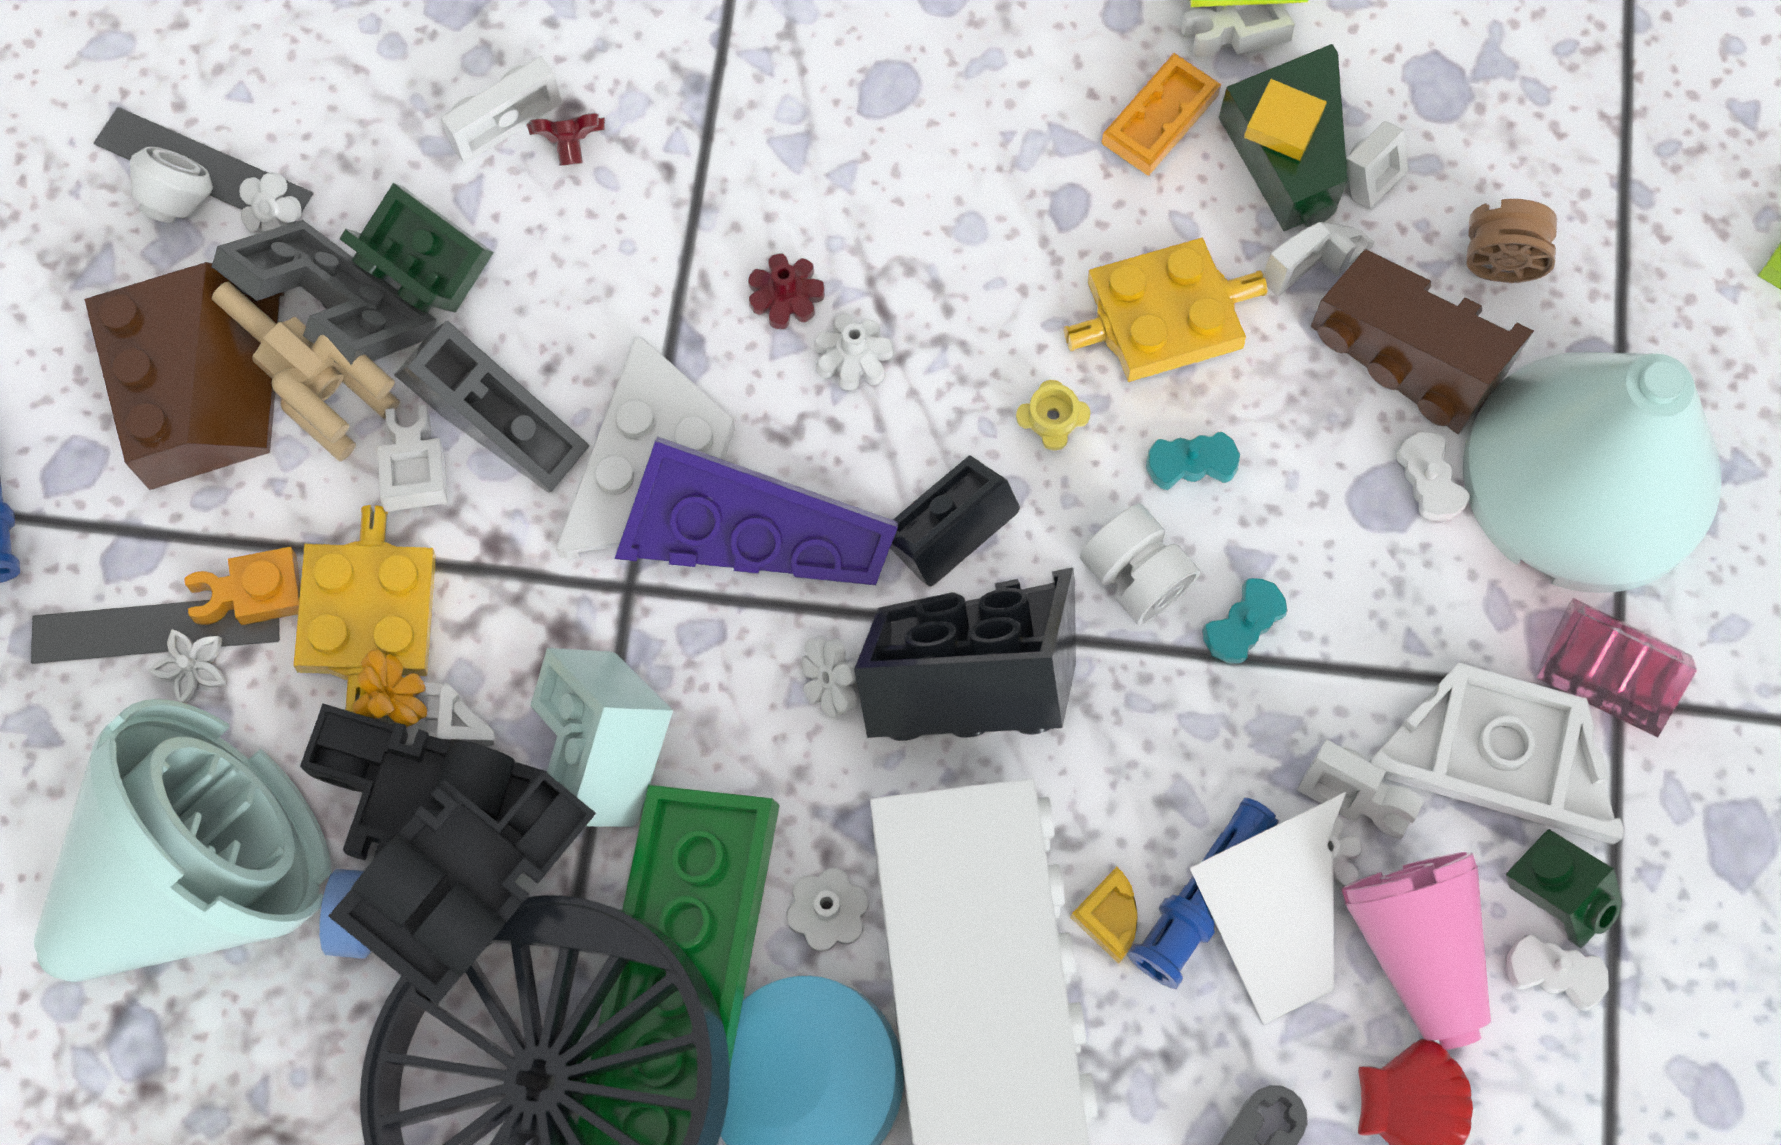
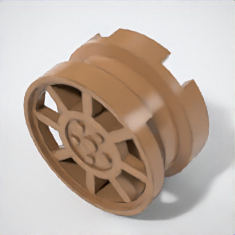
M1501 199V208L1489 210V205L1486 203L1477 207L1469 217L1468 235L1471 241L1467 247L1466 264L1468 269L1480 278L1505 283L1528 282L1546 276L1555 266L1556 247L1555 244H1552L1557 234V216L1555 212L1542 203L1526 199ZM1490 264H1491L1493 267H1492L1491 269H1489V268H1486V267L1481 266V265H1490ZM1502 270H1513L1514 272H1503Z

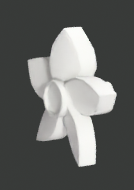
M172 629L168 637L167 646L169 653L173 657L159 660L148 672L161 679L175 678L174 694L178 702L186 704L195 693L197 681L209 687L227 685L221 671L211 664L220 653L222 638L220 636L203 637L193 643L189 637Z

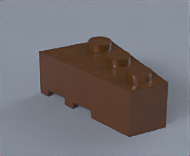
M1365 249L1321 299L1310 327L1318 332L1320 339L1329 348L1339 353H1347L1365 366L1370 376L1378 384L1387 389L1398 390L1417 404L1419 411L1430 422L1438 426H1447L1459 435L1483 406L1493 390L1504 380L1534 330L1516 323L1508 331L1479 317L1482 312V305L1466 297L1458 306L1428 292L1431 288V280Z

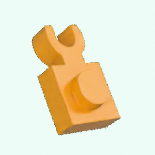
M292 547L228 558L230 576L219 578L213 573L198 571L184 578L185 586L191 593H199L205 590L212 591V597L208 603L203 606L188 608V614L196 624L209 625L218 622L227 614L228 610H234L235 618L241 625L298 615L301 582L297 555Z

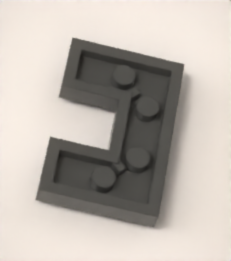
M304 220L217 246L211 266L234 283L239 291L251 296L256 301L299 286L326 308V310L309 316L303 336L313 344L320 335L326 336L350 365L361 355H366L372 361H375L424 341L433 330L437 320L431 314L417 309L397 294L398 290L385 280L373 276L355 264L350 254Z

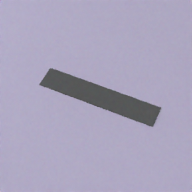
M120 107L116 108L93 143L128 160L131 159L133 154L145 147L163 148L190 158L208 171L213 185L212 192L209 195L241 210L251 206L240 197L239 189L242 182L247 178L253 177L261 180L263 175L268 173ZM286 180L287 190L282 197H295L300 202L302 213L314 193Z
M210 600L33 615L31 664L169 652L167 641L172 629L186 635L193 643L203 637L220 636L222 638L221 647L279 642L280 619L276 618L241 625L235 618L234 610H228L227 614L218 622L209 625L196 624L190 618L188 608L203 606Z

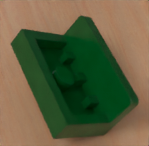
M395 183L389 188L362 233L345 228L339 238L356 251L352 258L355 264L377 278L384 279L386 275L391 277L401 285L397 294L412 306L426 313H429L432 307L456 313L494 254L493 251L411 191Z

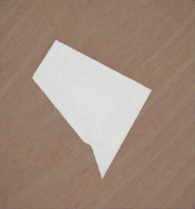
M1346 792L1190 867L1192 875L1263 1025L1335 990L1333 856L1327 845Z

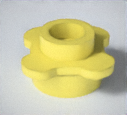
M1047 380L1041 383L1039 389L1032 395L1030 403L1021 404L1016 412L1018 425L1024 429H1032L1042 438L1043 446L1054 451L1063 449L1067 445V436L1076 427L1085 426L1090 419L1089 406L1085 402L1078 401L1076 394L1057 380ZM1049 411H1056L1059 417L1057 419H1050L1047 414Z

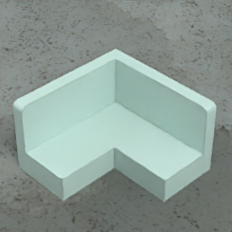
M547 648L530 705L557 735L547 773L596 812L595 816L586 826H635L643 809L648 785H650L673 709L614 652Z

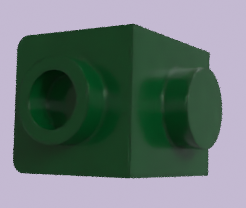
M1549 828L1505 874L1510 889L1563 922L1568 940L1579 948L1584 947L1596 933L1602 934L1606 932L1619 916L1622 898L1614 868Z

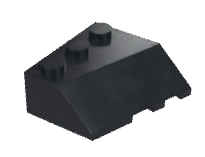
M1073 567L1052 571L1053 583L1021 589L1018 579L994 583L995 590L986 593L978 599L965 601L962 595L951 592L879 607L854 668L867 738L889 737L897 741H907L918 738L921 735L953 734L957 737L971 738L985 732L1016 730L1023 734L1034 735L1044 733L1050 729L1063 728L1076 667L1075 576Z

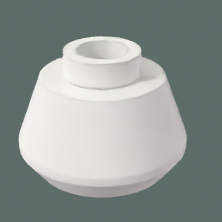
M145 147L133 154L130 159L131 195L140 202L139 210L150 218L165 223H173L176 217H189L212 192L213 185L208 171L197 162L181 154L158 147Z

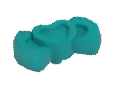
M1217 432L1211 437L1199 435L1192 440L1176 438L1171 442L1158 439L1148 450L1146 470L1152 481L1162 490L1171 489L1180 479L1197 482L1206 475L1222 483L1232 481L1238 471L1241 454L1234 440L1224 432Z
M1258 578L1245 580L1242 585L1241 602L1231 606L1226 619L1211 621L1203 626V640L1211 655L1228 664L1244 662L1248 657L1249 650L1258 642L1259 636L1267 633L1275 621L1281 620L1287 615V603L1284 595L1273 582Z

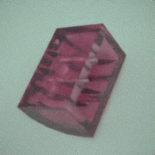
M1572 598L1544 653L1537 679L1568 694L1586 698L1588 704L1658 738L1694 677L1697 668L1691 654Z

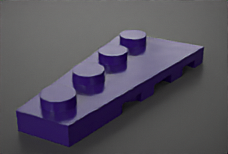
M657 436L614 559L637 561L640 558L669 561L668 565L696 567V564L734 568L733 571L759 574V571L793 574L797 578L876 585L896 534L898 523L892 519Z

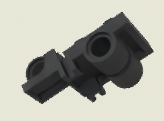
M322 703L300 764L301 769L315 779L344 789L363 792L343 851L348 856L366 861L372 842L378 843L375 858L389 841L404 828L420 806L424 807L435 817L440 814L444 807L432 799L430 794L437 786L439 787L444 779L499 823L543 771L515 762L509 755L492 748L462 740H451L449 742L429 736L428 732L420 729L417 731L413 746L405 744L408 739L405 725L397 722L393 725Z
M544 770L499 823L444 779L439 787L437 786L430 794L432 799L444 807L440 814L435 817L424 807L420 806L404 828L389 841L351 887V890L328 917L438 1005L529 896V893L515 882L519 876L524 873L538 884L596 814V812Z

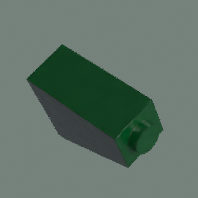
M1332 43L1227 86L1218 117L1284 232L1301 224L1310 227L1318 222L1328 220L1337 211L1348 181L1338 52ZM1270 79L1327 102L1323 115L1300 161L1244 138L1247 126Z

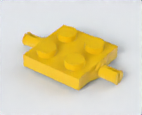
M1203 237L1089 269L1088 285L1097 305V318L1064 326V337L1071 352L1075 349L1104 341L1107 347L1118 357L1127 381L1131 382L1244 349L1246 335L1235 312V303L1267 295V283L1265 278H1263L1261 270L1227 280L1216 268Z
M371 505L361 507L359 541L345 545L304 544L293 666L297 673L332 674L341 679L348 680L345 710L354 712L353 703L367 693L360 687L358 675L363 670L360 662L371 650L381 651L384 657L388 654L395 656L403 666L401 676H407L411 673L419 676L428 675L436 563L434 548L396 547L385 542L388 511L385 512L383 506L375 505V513H373Z

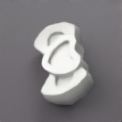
M1420 431L1414 433L1400 444L1396 452V460L1405 467V479L1413 485V497L1419 503V514L1432 521H1450L1465 509L1470 500V494L1466 489L1451 481L1452 467L1443 459L1446 449L1445 437L1434 432Z
M1525 935L1518 939L1505 957L1507 976L1512 986L1516 989H1526L1539 984L1549 994H1558L1565 991L1580 1010H1590L1598 1005L1609 990L1608 970L1599 956H1584L1576 950L1564 951L1555 943L1549 942L1544 944L1534 935Z

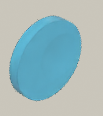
M794 976L780 979L759 988L745 998L742 1003L730 1066L728 1104L721 1137L725 1144L881 1145L897 1117L904 1088L901 1049L893 1028L885 1015L871 1000L857 990L837 981L817 976Z

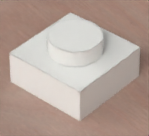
M1384 120L1366 139L1360 140L1353 147L1346 158L1352 200L1371 209L1408 172L1404 129Z

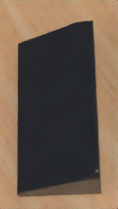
M969 455L893 519L897 521L898 528L890 549L922 582L931 587L1019 512L1020 506L1008 480Z

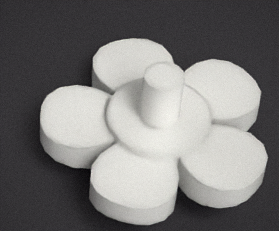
M271 172L263 175L261 180L253 177L247 178L242 182L239 189L240 197L251 206L242 209L241 219L249 231L254 232L261 229L263 232L287 225V223L295 222L301 217L300 202L292 196L282 197L287 190V182L282 175Z

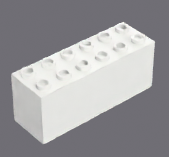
M1035 778L870 798L872 832L912 1145H1090L1087 1123H1091V1117H1097V1102L1091 1073L1079 1075L1076 1053H1081V1045H1086V1031L1081 1003H1068L1066 985H1070V975L1075 974V958L1070 933L1058 934L1056 918H1060V906L1065 905V895L1060 865H1048L1046 852H1050V838H1054V821L1049 797L1037 798Z

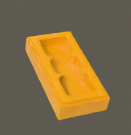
M1173 53L1103 132L1101 144L1149 176L1219 96L1221 84L1176 53Z

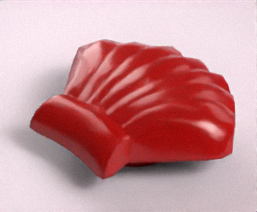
M1420 1039L1382 1068L1372 1066L1358 1067L1361 1087L1359 1135L1379 1134L1389 1145L1465 1144L1472 1125L1473 1102L1471 1099V1086L1461 1066L1449 1055L1447 1050L1443 1049L1441 1044L1434 1040Z

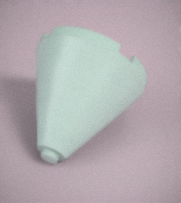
M1570 352L1548 356L1529 363L1510 374L1493 390L1479 410L1465 443L1463 456L1465 489L1470 494L1469 504L1484 533L1514 564L1518 565L1522 560L1538 571L1553 577L1554 579L1551 584L1565 589L1591 593L1619 592L1637 588L1661 578L1680 564L1702 541L1712 524L1720 499L1721 468L1719 456L1693 378L1689 370L1680 361L1664 354Z
M166 699L142 700L125 708L99 733L91 751L34 937V948L38 963L42 969L52 977L69 982H81L276 938L297 929L321 907L324 895L321 893L318 895L319 885L331 875L332 871L329 850L320 825L295 784L261 748L248 759L235 747L223 740L220 736L229 729L230 724L202 709Z

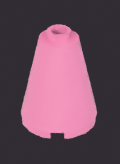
M1458 852L1402 865V870L1385 876L1382 875V872L1342 887L1345 905L1423 1039L1439 1040V1043L1445 1050L1467 1046L1481 1040L1482 1037L1479 1029L1491 1022L1479 875L1473 853Z

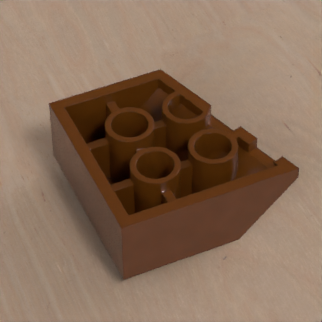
M209 262L84 299L124 462L149 490L270 453L275 391L272 388V378L253 362V354L261 343L212 300L213 293L221 284L225 282H230L234 286L235 284L211 267L212 263ZM284 292L258 301L244 294L276 324L279 323L280 297H284Z

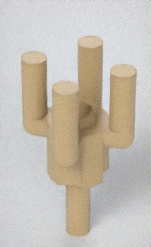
M230 282L221 284L213 293L212 300L261 343L253 354V362L272 378V388L282 398V410L339 462L345 460L354 451L356 443L345 434L350 425L324 401L338 389L342 382L383 419H386L385 409L394 408L396 410L400 405V400L390 392L395 381L366 355L359 356L350 365L326 336L320 335L313 344L303 336L306 325L295 316L287 321L276 324Z

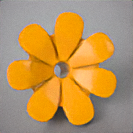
M379 650L368 652L360 662L363 670L358 675L360 687L367 693L353 703L354 713L373 719L388 715L395 723L403 724L406 728L427 716V708L422 701L415 698L416 695L424 692L426 689L421 677L411 673L403 678L401 676L403 666L395 656L388 654L384 657Z

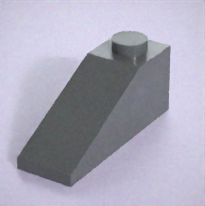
M448 320L433 329L394 374L395 377L443 418L548 493L553 491L590 446Z

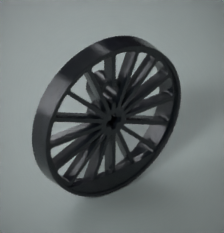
M562 895L527 897L488 944V946L493 943L511 944L525 1039L477 960L465 972L515 1056L434 1003L402 976L387 997L368 1042L360 1086V1117L365 1145H404L401 1127L495 1102L499 1103L443 1145H474L501 1123L503 1124L490 1145H525L530 1139L537 1136L540 1137L541 1145H589L571 1116L574 1112L622 1145H644L582 1103L583 1095L691 1112V1120L682 1145H718L727 1111L730 1082L727 1039L719 1009L700 971L671 938L652 924L626 911L584 898ZM530 945L560 948L543 1028ZM579 951L609 956L563 1028ZM629 961L666 970V976L579 1041ZM679 990L691 1020L692 1032L690 1034L583 1062ZM427 1011L506 1065L507 1070L407 1055L415 1030L424 1012ZM693 1049L697 1051L696 1095L692 1100L586 1083V1078ZM404 1066L504 1082L501 1085L400 1111V1087ZM554 1076L555 1085L553 1090L545 1089L539 1092L541 1078L550 1079Z

